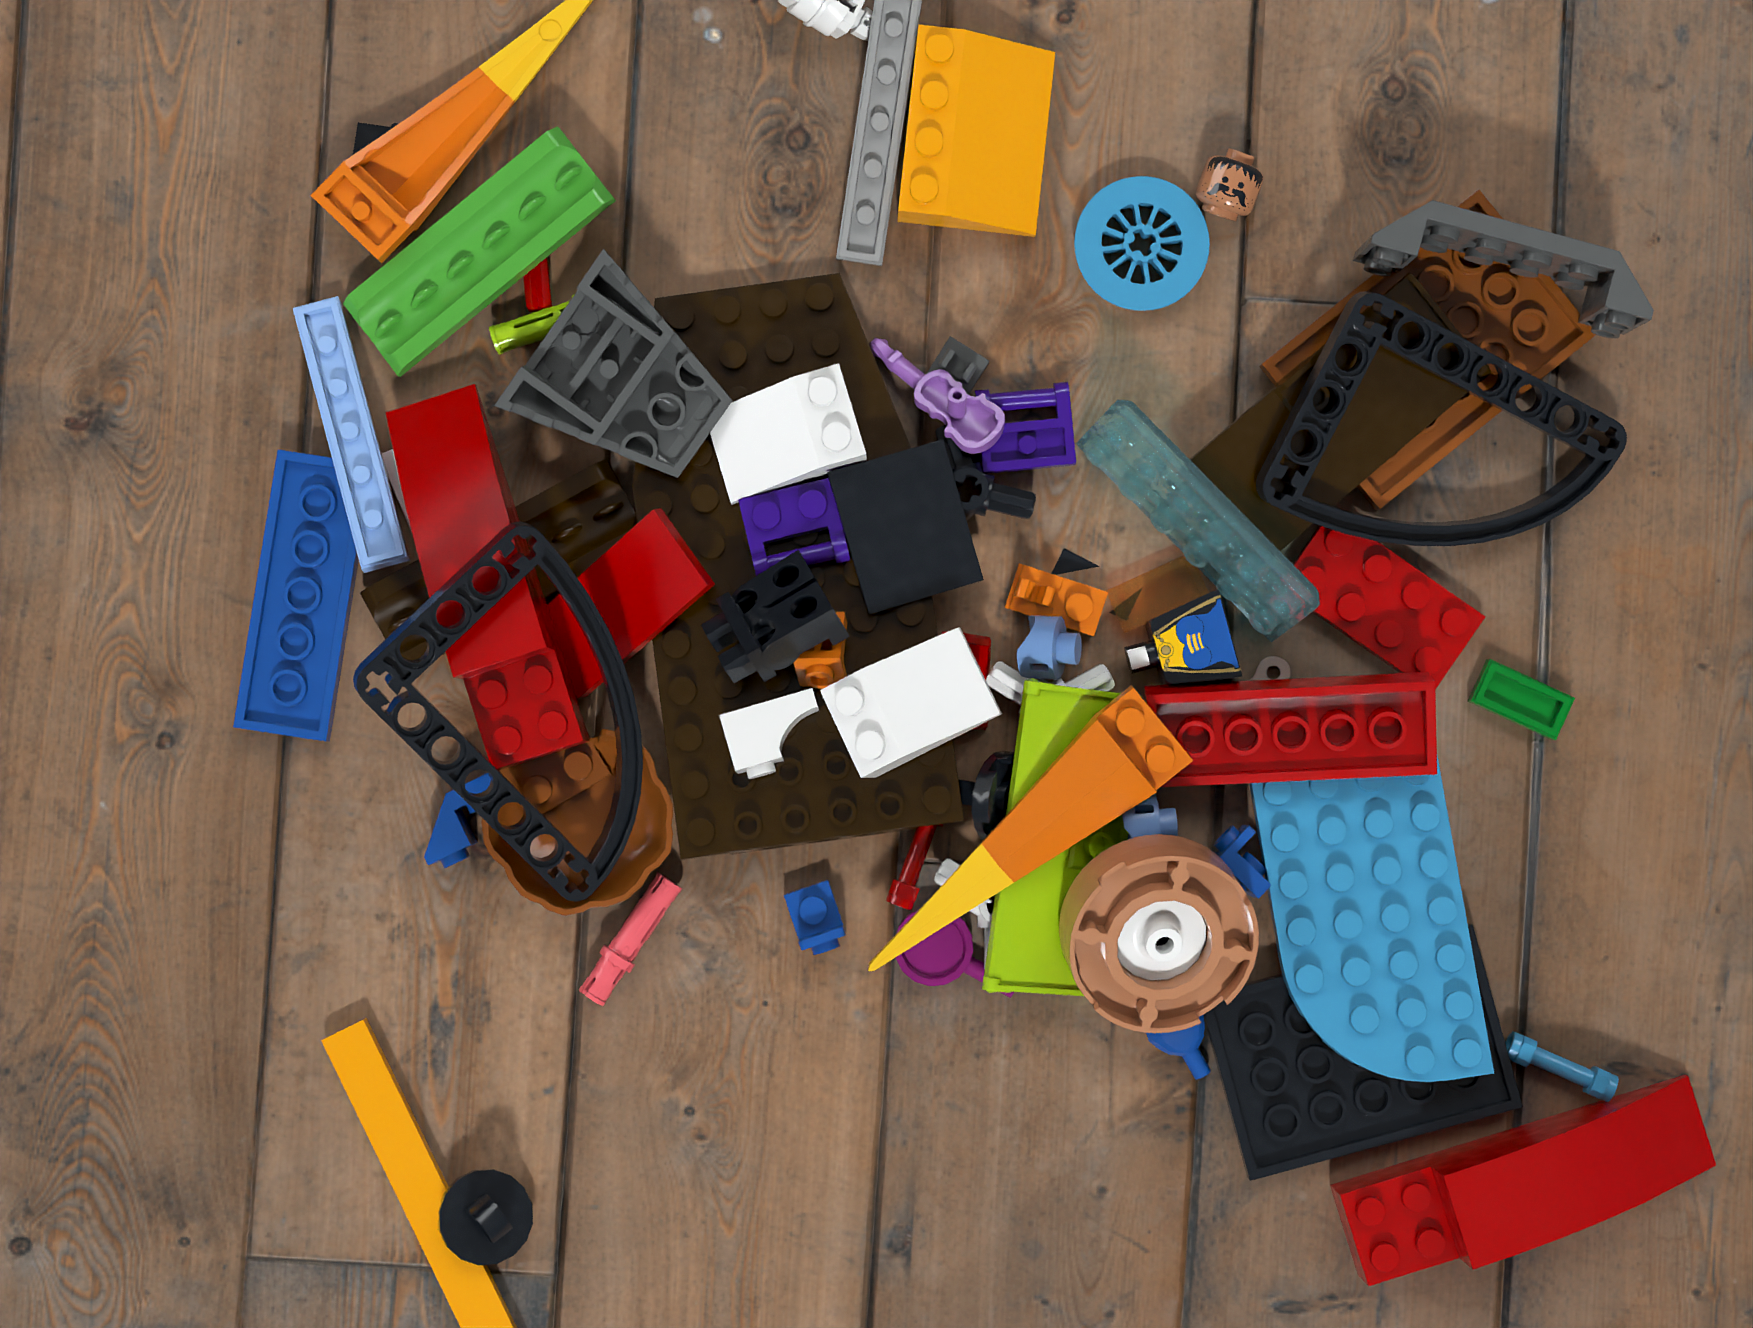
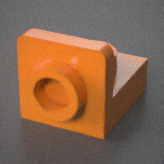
M836 612L847 630L845 612ZM828 638L800 654L794 662L799 685L823 689L847 677L844 666L846 639L833 646Z

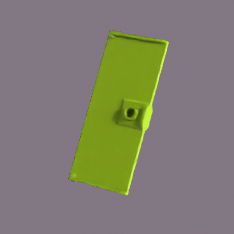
M1035 678L1024 680L1006 815L1064 751L1090 719L1121 693L1053 685L1051 683L1039 682ZM1122 815L995 894L982 983L983 990H986L988 993L1024 992L1084 996L1079 987H1077L1062 952L1059 937L1060 913L1066 894L1081 870L1101 852L1115 844L1128 840V832L1124 829Z

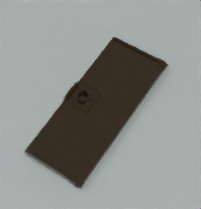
M1412 273L1405 275L1383 294L1463 338ZM1374 304L1361 313L1365 317L1364 323L1371 321L1386 327V324L1390 321V319L1384 318L1373 311ZM1412 321L1403 324L1398 331L1400 345L1406 349L1414 346L1418 341L1419 329L1417 325ZM1351 343L1340 346L1335 355V362L1341 370L1350 369L1357 360V350ZM1446 343L1438 351L1437 361L1444 370L1450 369L1456 364L1459 357L1457 347L1453 343ZM1325 344L1285 375L1266 395L1175 471L1184 485L1239 550V554L1247 562L1248 567L1256 573L1313 524L1262 500L1256 491V479ZM1379 346L1302 495L1330 506L1336 505L1467 392ZM1487 364L1478 371L1476 376L1477 384L1491 374ZM1329 386L1318 389L1313 397V406L1319 413L1329 411L1335 402V394ZM1307 429L1299 430L1293 435L1290 442L1293 453L1297 456L1304 455L1312 448L1313 437ZM1284 456L1280 463L1297 471L1301 467L1300 464L1291 462ZM1285 475L1281 479L1274 477L1271 480L1270 486L1276 489L1275 494L1278 491L1286 493L1289 485L1284 482Z

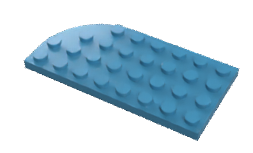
M1438 756L1437 774L1249 783L1263 866L1266 868L1265 879L1271 884L1267 892L1280 967L1289 995L1298 1012L1305 1018L1310 1027L1337 1054L1351 1063L1385 1077L1405 1081L1434 1082L1494 1074Z

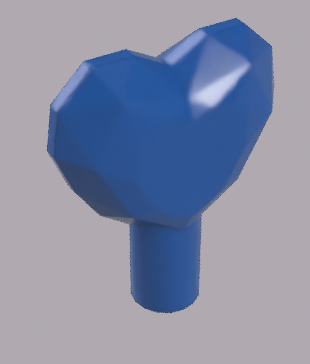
M1204 1014L1199 1016L1200 1024L1184 1030L1169 1033H1146L1149 1042L1159 1050L1169 1055L1182 1056L1195 1080L1203 1078L1211 1072L1199 1050L1205 1030Z

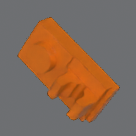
M1019 563L1004 608L1028 616H1062L1066 628L1094 637L1108 592Z

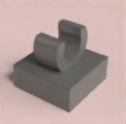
M950 336L926 374L938 369L945 370L950 373L955 381L963 384L962 388L969 395L989 364V360Z

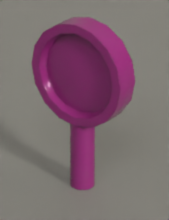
M919 909L915 910L914 912L906 916V918L898 926L896 934L917 913ZM961 917L895 957L901 970L914 982L923 985H946L959 978L962 973L983 983L984 962L972 956V935ZM1000 992L1009 998L1014 994V992Z

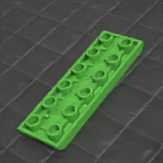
M555 127L536 139L346 297L343 305L371 339L397 376L401 377L616 200L559 127Z

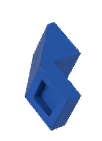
M488 772L466 783L465 789L470 793H482L490 785V773ZM455 790L445 794L424 855L428 865L441 861L444 869L470 857L466 848L478 843L462 809L467 807L470 814L476 811Z

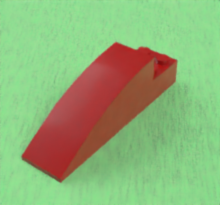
M476 384L386 412L402 494L429 598L504 527L520 521ZM519 535L514 536L511 540L515 549L506 558L499 551L492 556L506 568L508 573L515 568L508 562L515 553L520 552L524 556L530 553L526 539ZM481 567L473 575V587L480 592L491 591L498 584L499 575L494 567ZM534 567L445 651L453 678L463 679L488 759L498 770H503L590 741ZM454 600L445 601L440 604L436 612L438 623L444 626H452L458 623L463 614L462 605Z
M1685 1074L1614 1096L1609 1102L1601 1100L1331 1184L1330 1188L1357 1274L1368 1286H1372L1458 1258L1474 1270L1521 1254L1644 1204L1715 1167L1716 1162L1689 1077Z

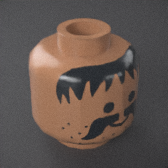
M1228 148L1226 156L1213 155L1209 157L1196 188V197L1203 202L1201 210L1234 222L1237 221L1239 215H1249L1254 209L1264 181L1263 173L1252 166L1255 157Z

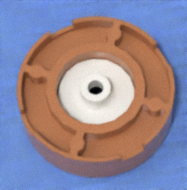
M1163 834L1139 836L1122 841L1101 852L1074 879L1066 894L1060 913V944L1077 987H1079L1082 994L1101 1016L1118 1026L1133 1031L1169 1033L1200 1024L1199 1016L1210 1011L1223 1000L1228 1005L1238 995L1247 982L1257 957L1259 946L1258 921L1252 903L1231 869L1216 853L1206 846L1184 837Z

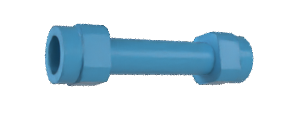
M1512 1031L1505 1041L1509 1059L1524 1067L1532 1064L1583 1086V1092L1606 1102H1609L1616 1092L1619 1078L1612 1073L1596 1066L1588 1069L1537 1047V1041L1515 1031Z

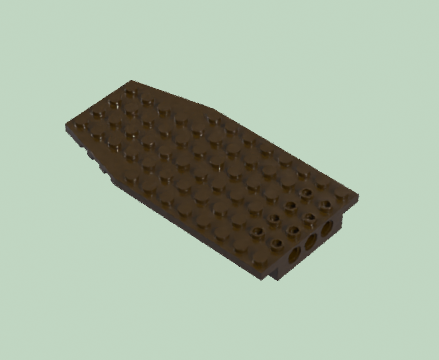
M840 273L655 298L654 308L731 397L732 402L791 377L839 363L866 451L867 461L911 448ZM709 433L678 478L635 461L632 488L637 523L653 509L662 508L715 583L711 589L652 639L680 859L686 860L722 854L734 855L915 830L917 827L964 821L953 739L876 778H861L820 692L821 689L800 686L794 663L786 668L775 670L777 675L766 682L755 671L733 683L717 656L740 643L739 640L716 652L703 631L701 624L723 612L716 598L726 592H729L732 596L741 585L756 577L740 505L739 502L731 505L711 435ZM828 476L823 477V478H820V479H816V480H813V481L826 479V478H828ZM823 530L765 544L764 548L766 556L828 542L831 539L829 531ZM849 547L850 561L836 563L834 559L809 565L810 570L835 612H845L847 632L850 636L846 638L844 666L847 676L938 636L932 596L868 615ZM813 688L819 711L800 720L788 733L781 751L784 761L774 763L776 772L753 779H748L747 772L738 774L733 765L719 715Z

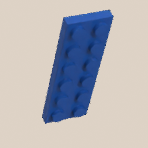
M277 450L234 728L330 742L359 561L331 457Z

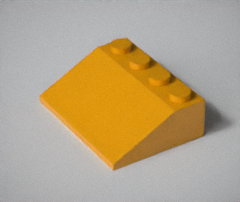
M918 24L897 222L1036 236L1055 52L965 29Z

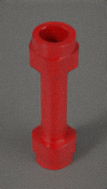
M937 825L916 828L899 878H893L885 901L912 910L920 890L916 883Z

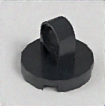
M999 751L993 753L981 767L976 782L958 779L961 803L972 806L974 828L981 840H984L1006 816L1015 752Z
M494 1169L473 1170L457 1178L444 1192L438 1211V1230L446 1247L461 1260L476 1265L498 1264L514 1256L527 1241L533 1225L532 1202L525 1188L511 1175Z

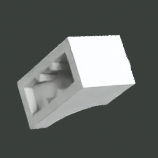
M813 688L719 715L733 765L738 774L747 772L748 779H753L776 772L774 763L784 761L781 751L788 733L800 720L819 711Z

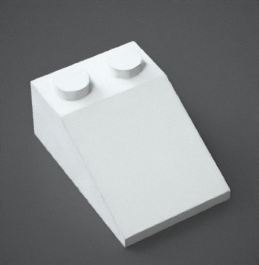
M839 363L791 377L731 402L710 432L731 505L738 503V499L828 476L827 472L867 461L866 451Z
M960 627L862 668L820 690L861 778H876L1002 714Z

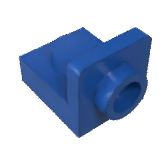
M1232 825L1221 834L1213 846L1218 849L1216 854L1231 869L1243 890L1251 897L1259 899L1271 886L1263 877L1266 873V868L1249 852L1246 851L1243 856L1238 853L1256 831L1250 825H1241L1238 830Z
M828 879L784 894L799 939L798 943L801 951L811 948L813 955H817L840 946L838 938L845 936L846 930Z

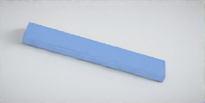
M336 296L294 307L293 312L361 570L367 573L410 561L341 301Z

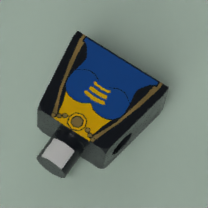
M1219 590L1209 592L1145 622L1149 640L1124 647L1131 674L1157 668L1161 685L1224 680L1242 676Z

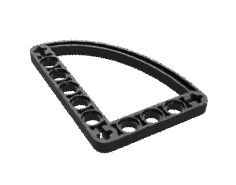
M1365 291L1352 296L1344 307L1258 473L1256 491L1259 497L1266 503L1308 522L1344 534L1374 541L1411 546H1457L1484 543L1514 536L1538 527L1572 508L1590 494L1611 471L1625 449L1627 433L1623 425L1615 419L1388 297ZM1374 304L1373 311L1384 318L1390 319V321L1386 324V327L1371 321L1364 323L1365 317L1360 314L1361 307ZM1412 321L1419 329V338L1414 346L1404 349L1398 341V331L1403 324ZM1351 343L1357 350L1356 363L1348 370H1341L1335 362L1336 352L1340 346ZM1446 343H1453L1458 349L1459 357L1453 367L1444 370L1437 361L1438 351ZM1379 346L1585 455L1564 479L1545 493L1522 505L1500 513L1469 520L1408 522L1377 518L1338 509L1302 495ZM1492 364L1497 370V381L1490 389L1482 390L1477 384V373L1482 366ZM1530 384L1536 392V400L1531 408L1521 411L1516 405L1515 397L1521 387ZM1329 386L1335 394L1334 405L1329 411L1319 413L1313 406L1314 394L1318 389ZM1569 405L1574 412L1573 424L1567 430L1559 431L1554 424L1555 413L1562 406ZM1587 427L1605 432L1606 437L1610 438L1607 446L1599 445L1600 442L1583 434ZM1307 429L1313 437L1312 448L1308 453L1297 456L1291 449V439L1299 430ZM1284 456L1287 460L1300 464L1299 471L1280 463L1282 457ZM1285 475L1284 482L1289 485L1286 493L1278 491L1275 494L1276 489L1270 486L1271 480L1274 477L1281 479Z
M514 522L504 527L367 656L356 668L353 682L362 700L562 897L570 901H580L592 895L610 874L624 851L634 826L642 786L643 754L641 728L634 694L623 660L606 623L590 595L565 560L536 528L529 523ZM531 534L532 538L528 542L529 547L532 549L531 552L526 556L520 552L515 553L508 560L515 568L508 573L506 568L492 556L499 551L506 558L515 549L514 544L511 542L514 536L519 535L525 539ZM537 564L565 600L587 639L608 693L615 726L617 765L611 808L602 833L587 857L412 684ZM484 566L494 567L499 575L498 584L488 592L477 591L473 587L472 582L474 573ZM449 600L459 602L463 608L460 621L452 626H444L438 623L436 612L440 604ZM414 634L421 635L427 642L424 655L416 660H408L402 657L400 645L404 638ZM372 671L379 676L385 671L388 672L384 679L389 688L397 695L391 703L378 688L375 687L369 692L366 690L370 685L366 677ZM402 687L407 689V691L399 694ZM390 703L387 710L382 708V706ZM417 703L424 707L425 715L422 722L412 728L400 725L398 723L400 709L406 704ZM445 736L453 737L458 743V750L454 757L446 761L435 759L431 752L435 741ZM479 769L489 772L491 782L485 791L475 794L465 789V780L469 773ZM516 802L523 806V816L515 825L506 826L498 822V812L506 803ZM543 834L553 836L555 838V847L551 854L542 858L531 854L530 846L534 838ZM562 859L573 871L578 873L582 870L580 874L584 881L577 886L573 882L567 885L569 882L567 877L557 866Z

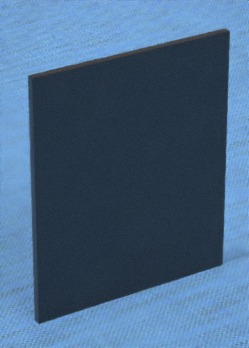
M943 439L827 472L868 615L984 580Z

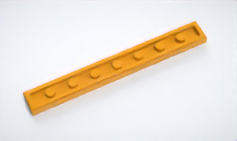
M367 1018L321 1040L460 1327L517 1328L488 1266L476 1265L461 1260L446 1247L438 1230V1211L443 1194L449 1186Z

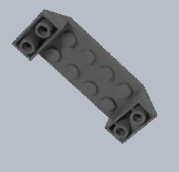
M1434 200L1374 233L1355 252L1353 261L1365 264L1364 270L1379 276H1391L1392 272L1399 273L1418 256L1420 247L1438 253H1445L1448 248L1465 253L1464 258L1476 264L1491 265L1493 261L1510 265V271L1514 274L1524 277H1537L1538 273L1556 278L1555 284L1573 290H1582L1584 286H1587L1578 323L1592 326L1591 332L1593 334L1606 338H1619L1620 334L1624 335L1652 320L1654 312L1620 251Z

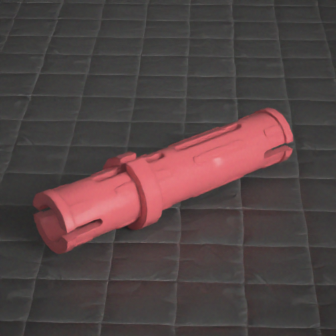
M657 872L649 888L640 898L618 934L613 938L609 946L605 944L600 950L601 958L589 977L586 978L578 989L581 993L585 994L586 997L601 1006L605 1005L625 972L630 973L635 966L633 961L638 952L648 940L668 907L681 892L682 888Z

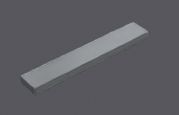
M874 0L836 255L837 260L882 266L922 0Z

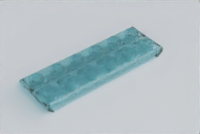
M1118 399L1076 443L1085 453L1087 459L1093 465L1099 467L1118 486L1121 494L1133 501L1151 520L1152 525L1159 532L1165 534L1183 552L1186 560L1193 566L1198 567L1216 586L1220 594L1225 599L1231 601L1249 619L1252 627L1263 634L1271 643L1320 605L1317 588L1132 401Z

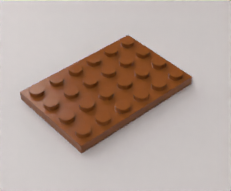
M1480 190L1476 191L1458 206L1503 219ZM1420 247L1418 256L1399 273L1392 272L1391 276L1373 274L1259 367L1275 385L1298 364L1326 344L1344 307L1352 296L1365 291L1383 295L1408 273H1412L1464 339L1540 380L1596 334L1591 332V326L1578 323L1580 312L1550 276L1538 273L1537 277H1524L1512 273L1510 265L1495 261L1491 265H1481L1467 261L1464 258L1465 253L1447 248V252L1438 253ZM1363 305L1360 309V314L1369 306ZM1487 364L1491 374L1478 383L1482 390L1490 389L1497 381V370L1492 364ZM1529 384L1521 387L1516 394L1515 400L1532 386ZM1467 392L1361 482L1357 488L1376 511L1381 509L1502 410Z

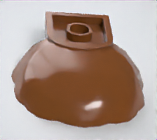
M601 729L597 737L591 738L589 735V742L500 770L585 857L589 855L602 833L611 808L616 783L615 731ZM643 745L641 796L634 826L625 849L610 874L593 894L584 900L570 901L562 897L482 818L483 840L488 853L496 862L504 867L509 881L521 896L541 904L549 911L564 916L582 913L591 907H608L627 900L642 887L650 872L662 864L671 852L673 803L665 785L657 777L655 764L650 753ZM516 802L506 803L498 812V822L506 826L515 825L523 816V806ZM547 834L537 836L531 843V854L540 858L548 856L554 850L555 838ZM564 859L557 865L569 881L567 885L573 882L578 886L584 881L580 874L582 870L578 873L573 871Z

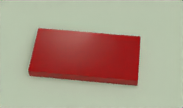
M662 508L653 509L577 577L606 623L624 664L715 585ZM559 594L547 607L575 695L578 699L584 698L604 681L581 627L565 600Z

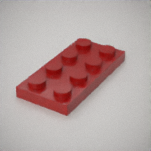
M1320 525L1277 586L1279 590L1397 672H1429L1435 680V690L1486 617L1378 541L1344 534Z

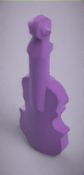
M874 338L870 342L869 346L873 356L881 358L891 372L895 373L914 389L915 405L927 412L930 418L941 420L946 425L944 436L951 438L962 451L970 454L981 453L991 448L998 441L1004 430L1005 414L999 406L988 401L984 393L976 397L966 394V391L962 388L963 384L955 381L950 373L945 370L938 369L925 375L908 361L901 352L891 349L885 339Z

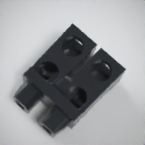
M799 550L741 585L732 596L729 592H726L716 598L723 612L701 624L703 631L716 652L739 640L740 643L717 656L733 683L755 671L766 682L777 675L775 670L790 666L797 660L800 654L828 638L834 646L850 637Z

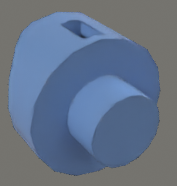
M1028 616L1030 633L1017 649L1019 673L1025 678L1058 680L1063 674L1065 664H1079L1082 650L1081 636L1079 633L1066 632V625L1062 616Z
M1156 794L1122 814L1124 829L1128 832V839L1156 834L1178 836L1175 808L1159 809Z

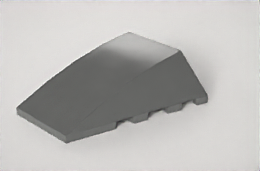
M603 249L576 287L578 290L526 365L518 370L494 406L514 412L534 422L570 434L580 440L618 453V455L678 478L733 400L605 249Z

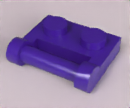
M1068 382L1053 383V388L992 394L989 393V389L975 390V397L984 393L986 399L999 406L1002 411L1055 406L1056 410L1055 419L1005 423L1004 430L998 441L988 450L981 452L983 473L989 474L1076 465Z
M828 478L738 499L756 576L797 550L800 551L808 566L834 559L836 563L850 561L842 523ZM823 530L829 531L831 541L766 556L765 544Z

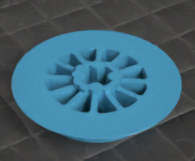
M1135 176L1115 181L1092 197L1079 217L1075 231L1074 247L1076 260L1084 279L1099 296L1125 309L1147 311L1169 306L1191 291L1206 267L1210 240L1208 227L1200 208L1184 190L1160 178ZM1139 207H1147L1152 210L1146 225L1141 222ZM1128 208L1132 209L1134 226L1130 225L1121 211ZM1157 212H1161L1169 220L1154 229L1152 224ZM1112 218H1115L1125 231V234L1107 227V223ZM1170 226H1175L1179 235L1165 238L1159 236ZM1139 233L1142 239L1151 238L1153 241L1148 248L1147 256H1143L1140 250L1131 251L1129 246L1135 240L1134 234ZM1102 235L1120 241L1122 244L1104 247L1101 244ZM1179 244L1180 255L1164 250L1161 246ZM1119 252L1124 254L1111 265L1106 263L1103 256ZM1157 257L1174 263L1175 268L1171 272H1167ZM1130 261V267L1124 279L1113 272L1124 262ZM1148 263L1151 264L1162 279L1155 282L1150 281ZM1136 265L1141 267L1143 284L1130 281Z

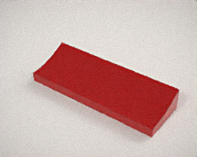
M1429 672L1144 686L1145 702L1193 760L1161 787L1437 774L1435 680Z

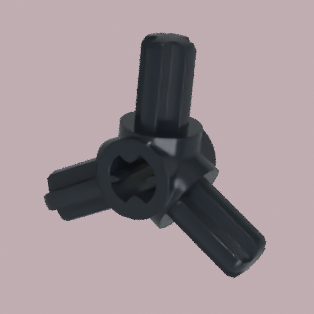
M946 425L936 429L937 441L942 439L944 441L956 486H962L965 479L975 482L973 489L979 488L980 496L973 495L969 502L961 501L967 521L973 514L985 517L987 510L1030 519L1035 506L1036 494L993 483L994 475L983 473L980 462L973 463L970 453L962 451L951 438L944 436Z

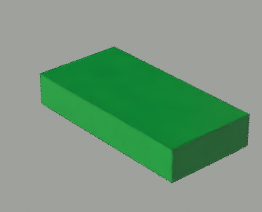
M1486 659L1468 702L1543 737L1556 740L1575 698L1492 659Z

